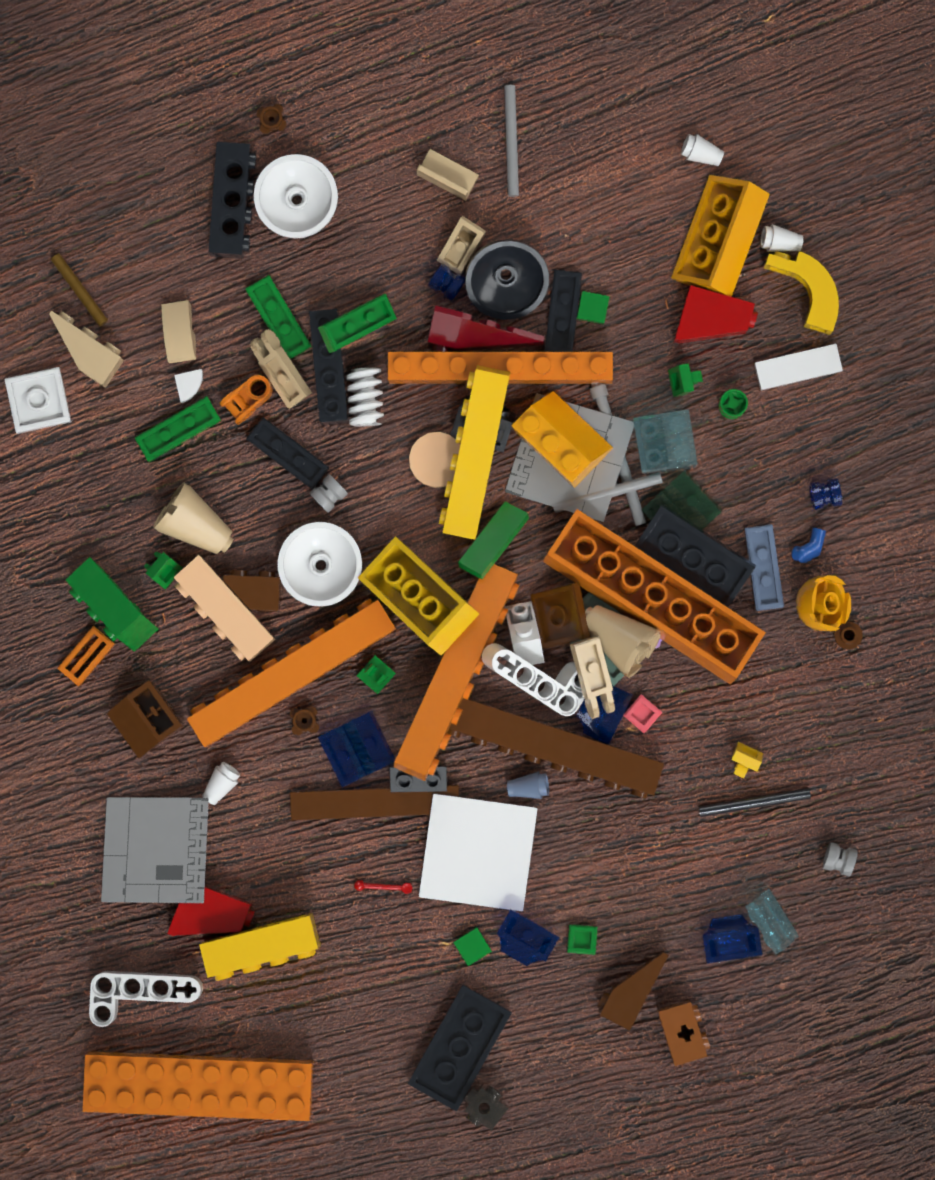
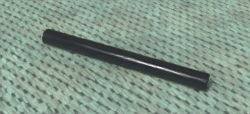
M803 788L698 806L700 817L811 799L810 788Z

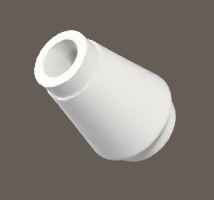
M688 134L682 146L681 155L685 156L686 160L719 166L724 151L698 134L695 136Z
M773 224L770 227L764 226L760 239L761 248H765L767 252L801 251L803 235Z
M222 762L220 766L215 767L202 797L208 798L209 803L216 805L218 801L239 783L240 773L231 765Z

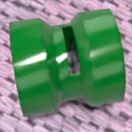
M730 389L719 400V412L727 419H737L746 411L748 399L741 390Z

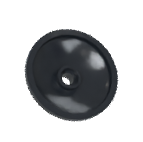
M503 239L485 245L472 257L466 270L465 285L471 302L479 311L495 319L511 320L529 314L540 305L548 290L549 272L544 258L533 246L519 240ZM505 269L510 271L507 276L501 275V272Z

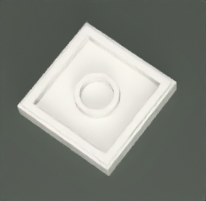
M60 367L5 379L17 434L72 422Z

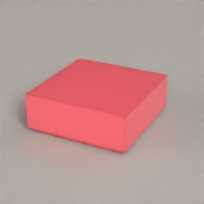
M641 694L623 716L644 734L662 712Z

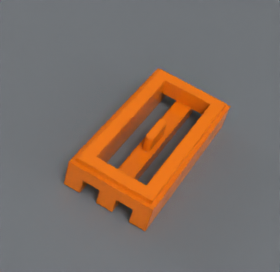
M93 626L57 669L80 687L115 646V643ZM94 635L99 637L71 671L67 670V666ZM102 642H105L106 646L77 678L75 674Z

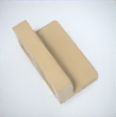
M431 149L428 151L423 163L416 169L417 175L465 201L479 178L477 173Z

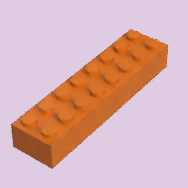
M576 509L543 560L544 563L571 581L579 583L582 588L626 617L656 628L660 632L661 640L730 685L737 679L766 633L578 509Z
M89 1051L85 1054L83 1112L310 1121L314 1061Z

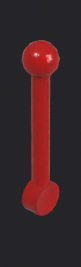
M357 880L354 883V888L357 891L380 889L397 890L409 894L413 889L410 883H404L403 885L364 883L362 880Z

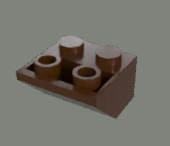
M148 680L127 695L106 713L139 759L185 726L152 680Z

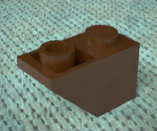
M231 570L230 575H224L223 581L251 611L280 612L281 579L280 577H275V572L259 571L258 576H247V571Z

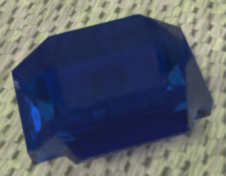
M613 685V691L611 692L615 704L614 712L606 713L599 695L596 696L600 712L599 717L592 719L589 716L585 699L577 713V717L583 725V733L606 745L610 743L632 698V694Z
M512 909L509 910L497 932L501 941V952L526 966L537 961L546 962L560 938L553 932Z
M742 914L712 918L707 932L702 935L707 964L763 955L759 928L751 925Z

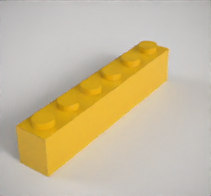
M477 365L476 371H470L467 388L472 389L470 400L464 399L461 416H466L464 427H458L455 443L460 444L459 454L453 453L450 470L455 471L453 481H447L444 497L449 498L448 508H442L439 524L444 525L443 533L476 540L510 372Z

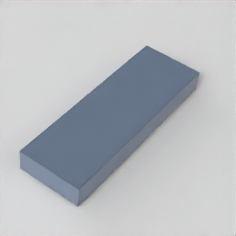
M773 525L744 528L748 560L756 565L751 573L755 610L763 611L784 608Z

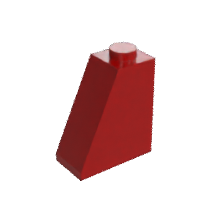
M690 285L674 343L681 344L746 334L748 327L754 328L758 312L753 311L755 303Z
M205 886L204 903L178 904L167 934L178 936L241 932L244 926L250 927L255 911L251 910L252 903Z

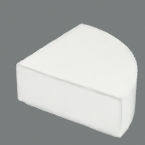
M202 369L174 375L180 402L184 403L192 399L198 392L203 381Z

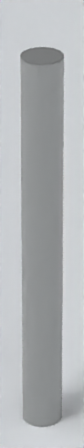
M505 85L508 197L519 196L516 92L515 85Z
M658 472L616 484L615 487L555 503L553 504L555 513L565 510L561 508L610 494H612V497L663 483L661 473Z

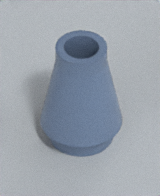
M538 771L514 780H508L507 790L509 797L542 799L543 796H549L547 774H540Z

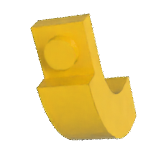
M800 251L796 255L795 261L790 260L791 256L785 253L775 252L774 255L769 254L766 258L764 269L795 278L805 287L808 293L809 310L804 327L831 335L838 316L839 299L835 283L829 272L816 259Z

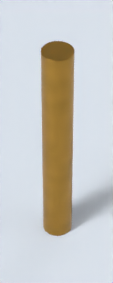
M60 253L53 256L51 261L99 327L107 323L108 319Z

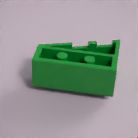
M89 557L66 579V582L72 587L69 593L79 603L84 601L89 606L86 612L96 622L101 620L106 625L102 630L113 641L118 638L135 652L159 630L92 558Z

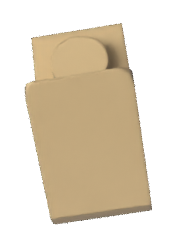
M462 216L437 261L458 275H461L475 250L482 244L486 231Z

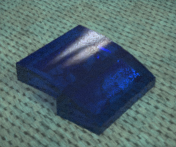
M372 711L318 737L342 787L395 761V757Z

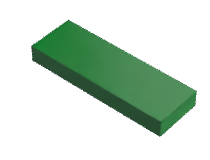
M269 275L245 289L268 329L279 338L280 347L282 346L290 360L312 348Z
M385 293L319 326L318 329L329 353L397 318Z
M206 396L135 437V440L150 463L221 422V419Z
M505 501L459 560V568L483 579L528 521V513Z

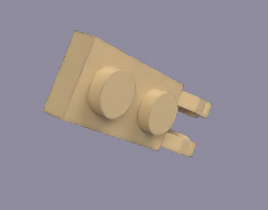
M266 329L261 333V339L255 338L250 342V348L258 359V364L287 408L290 409L312 394L282 346L280 347V340L274 332Z
M593 636L570 644L589 716L592 719L599 717L600 712L596 696L599 695L606 713L614 712L615 704L611 692L613 688L600 638Z

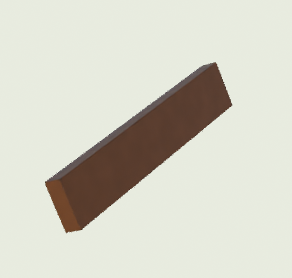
M447 786V791L391 792V788L290 792L291 821L430 815L433 794L459 797V786Z

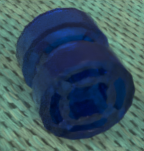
M442 263L429 282L428 287L434 291H441L444 297L452 302L465 283V277L460 274H453L450 268Z
M838 478L829 479L826 485L819 482L809 483L810 497L814 510L823 509L828 503L833 507L842 505V493Z

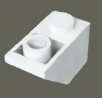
M532 601L505 606L508 609L506 618L514 654L531 665L545 663Z

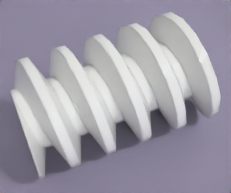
M352 369L351 371L354 372L347 375V380L354 382V384L349 385L347 390L355 395L350 396L348 402L356 406L348 410L349 414L357 417L350 419L349 424L357 427L382 425L376 422V419L383 417L384 413L376 411V408L382 406L383 402L375 400V397L383 394V391L374 389V386L382 383V380L374 378V375L380 373L381 369Z

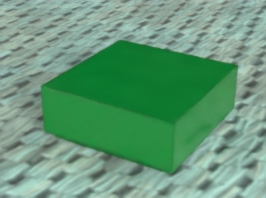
M582 291L577 320L604 325L610 296Z
M569 924L567 953L595 955L598 927Z
M478 927L453 942L468 966L492 952Z

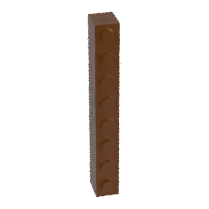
M464 698L459 706L460 709H463L457 725L451 723L447 732L451 736L458 738L461 733L472 736L470 742L485 747L487 742L497 744V751L513 755L514 750L525 753V760L540 764L541 759L552 762L550 768L565 773L568 768L577 770V777L592 782L594 776L604 779V786L617 790H620L621 785L632 788L630 794L647 799L648 794L655 795L664 767V763Z

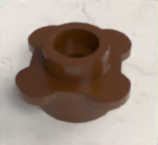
M275 104L274 106L261 107L257 110L256 115L260 118L261 133L267 135L274 130L284 131L286 129L287 123L283 120L282 113L284 109L281 105ZM270 117H274L273 122L269 121Z
M309 706L303 710L298 708L291 710L290 717L293 718L294 725L292 727L293 734L301 735L303 732L315 734L318 732L319 725L316 723L318 712L315 707ZM306 718L307 723H302V719Z

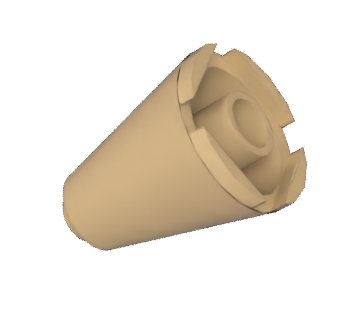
M184 482L171 496V501L163 508L153 525L154 529L158 532L214 554H218L220 551L225 553L234 540L230 537L232 530L193 488Z
M596 605L594 608L590 606L585 611L590 637L598 636L600 638L603 652L623 675L628 678L635 675L642 667L639 663L645 657L649 658L661 637L660 632L656 628L599 605Z

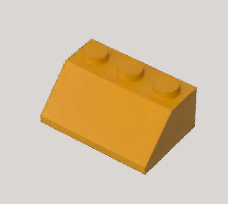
M554 391L532 404L511 425L514 431L573 488L613 449L603 437Z

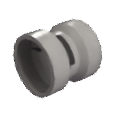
M330 474L323 479V484L320 487H315L309 493L327 513L334 508V503L337 500H343L348 495L345 489Z
M830 842L825 853L822 869L828 871L835 869L840 871L841 875L850 877L856 863L858 850L853 848L843 849L840 848L839 844Z

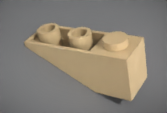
M51 311L49 315L78 369L106 388L124 362L119 356L121 351L109 342L104 346L96 341L98 335L85 326L80 330L72 325L75 320L61 311L57 315Z

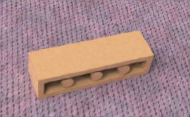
M200 555L174 577L178 582L175 585L176 589L185 598L189 595L197 603L193 606L203 619L207 616L210 617L215 623L212 629L222 640L228 637L234 644L230 649L241 661L246 658L251 662L275 640Z

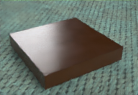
M572 583L530 595L542 649L590 638L579 583Z

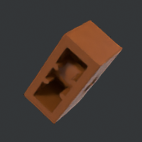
M690 1000L657 1009L674 1066L708 1057L706 1049L710 1048L706 1032L700 1033L697 1022L702 1021L697 1005L692 1006ZM682 1025L692 1029L688 1033V1039H684L682 1035H677V1033L681 1032Z

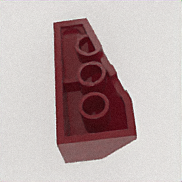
M435 305L428 338V345L433 346L432 351L462 352L543 345L545 336L515 327H506V330L501 329L500 324L491 320H479V323L474 322L471 314Z

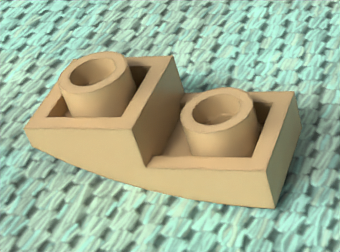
M189 300L161 304L164 341L169 364L195 360L196 341L192 330V309Z

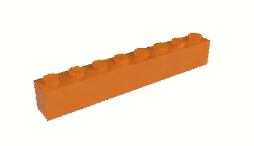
M388 352L389 384H467L470 371L475 372L477 365L510 372L508 384H612L613 352Z
M494 564L483 579H478L468 604L479 615L445 651L394 761V768L423 781L426 780L428 774L434 775L440 760L436 759V756L440 749L445 751L451 735L447 733L451 723L457 725L463 709L459 708L462 699L468 700L474 688V684L470 683L474 673L479 675L484 666L482 661L483 650L488 645L494 644L497 634L493 633L497 623L503 624L508 613L505 605L508 599L514 600L520 587L516 583L518 574Z
M369 599L357 606L359 612L349 617L347 613L333 621L335 627L327 632L323 628L309 636L311 642L303 647L300 643L285 651L287 657L279 662L276 658L268 661L261 666L264 671L258 675L253 676L252 673H249L237 681L240 685L230 691L227 687L214 695L216 701L206 706L203 702L191 709L190 713L192 716L188 717L187 720L204 747L210 746L395 631L394 624L379 600L373 602Z

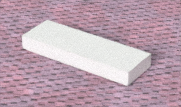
M837 344L754 363L760 391L843 371Z

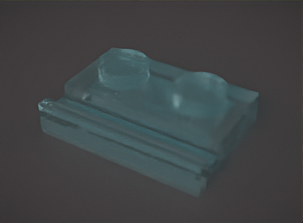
M770 889L760 893L759 896L755 897L745 906L750 919L758 926L763 934L765 943L773 950L775 955L785 950L794 939L799 937Z

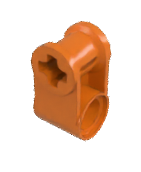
M254 375L240 387L230 392L219 404L229 410L235 418V423L239 425L272 396L273 386L264 376ZM258 381L265 382L266 391L261 396H256L252 392L253 385ZM234 402L238 404V406L241 408V411L237 408Z

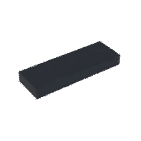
M554 270L544 352L573 351L582 279L581 272Z
M262 417L246 438L312 490L330 469L264 417Z

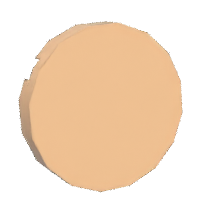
M442 432L427 433L420 437L412 446L409 455L410 469L415 478L424 485L433 488L446 487L447 481H453L455 471L450 470L453 453L459 454L460 444L455 443L456 439Z

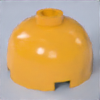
M833 575L817 576L806 581L801 586L796 597V609L799 618L805 625L817 631H836L840 629L838 627L841 624L847 622L851 612L850 593H845L842 585L846 584L842 579Z

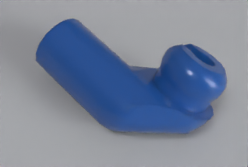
M813 528L809 543L802 547L795 546L791 552L792 558L800 563H807L818 557L822 550L826 531Z

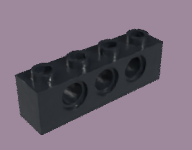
M217 142L208 251L211 257L244 259V252H249L250 235H246V225L252 223V207H248V198L254 195V180H250V170L256 168V152H252L250 144ZM233 167H239L243 170L240 178L231 179L228 177L229 170ZM232 194L241 197L240 203L235 207L226 205L227 197ZM229 222H235L239 225L237 232L232 235L224 233V226Z
M338 310L309 311L321 426L349 423L342 348L329 353L318 329L319 326L339 317Z

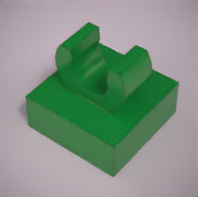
M689 363L678 365L668 370L673 397L684 396L693 392V385L703 382L701 371L690 372Z
M155 552L154 555L158 559L152 566L147 563L144 565L147 570L145 574L166 589L183 567L164 552L162 554Z
M374 655L357 677L376 694H379L396 673Z

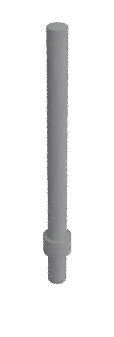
M591 383V396L593 400L596 399L599 412L612 415L606 397L609 395L606 384ZM625 456L619 472L622 483L633 480ZM637 492L625 493L635 525L645 524L646 520Z

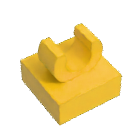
M738 742L731 759L737 762L733 774L744 778L749 768L757 772L762 763L763 753Z

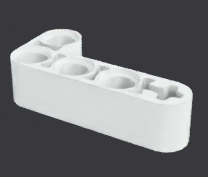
M497 643L490 644L483 650L482 661L488 668L563 716L574 714L585 699L579 680L574 682V678L577 675L574 662L567 663L554 680ZM499 656L507 661L505 665L496 661ZM524 668L523 674L517 678L519 669ZM545 681L544 688L538 692L539 685ZM566 695L565 702L559 706L560 699Z
M104 971L96 975L91 982L90 1020L99 1027L111 1024L118 1014V999L193 1002L202 994L203 983L198 977L193 975ZM101 977H106L112 982L110 992H103L99 989L98 981ZM133 978L140 983V991L133 994L127 990L126 983L128 979ZM157 980H163L168 984L167 994L160 995L156 993L154 984ZM174 980L178 981L177 987H184L189 981L192 987H196L197 991L188 996L186 990H178L176 992L177 996H173L175 990ZM103 1005L109 1008L111 1015L108 1020L98 1018L96 1011L99 1006Z

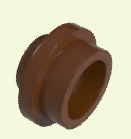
M854 622L841 624L838 627L840 629L834 633L837 645L846 650L859 646L863 638L861 628ZM846 630H850L854 634L851 641H847L844 638Z

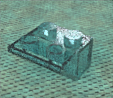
M689 409L633 418L642 474L695 468L698 465Z

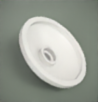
M286 155L272 161L260 173L254 188V203L260 219L271 231L287 238H305L321 231L332 219L338 202L337 186L330 171L318 160L305 155ZM299 195L302 197V202L294 204L292 198Z
M326 522L309 523L293 531L284 541L278 556V572L283 586L295 599L311 606H329L345 599L355 589L359 581L358 577L362 571V557L355 540L341 527ZM319 560L326 562V568L322 571L316 569V563Z

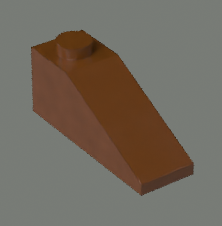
M661 951L614 985L609 993L604 991L597 1004V1007L601 1008L599 1015L630 1031L669 955Z

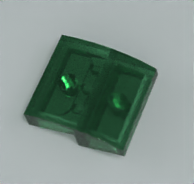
M686 470L642 509L652 520L663 504L702 530L723 511Z

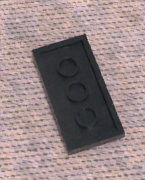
M663 504L635 544L636 548L726 607L730 606L756 567L754 563Z
M463 984L408 1084L457 1112L512 1011Z

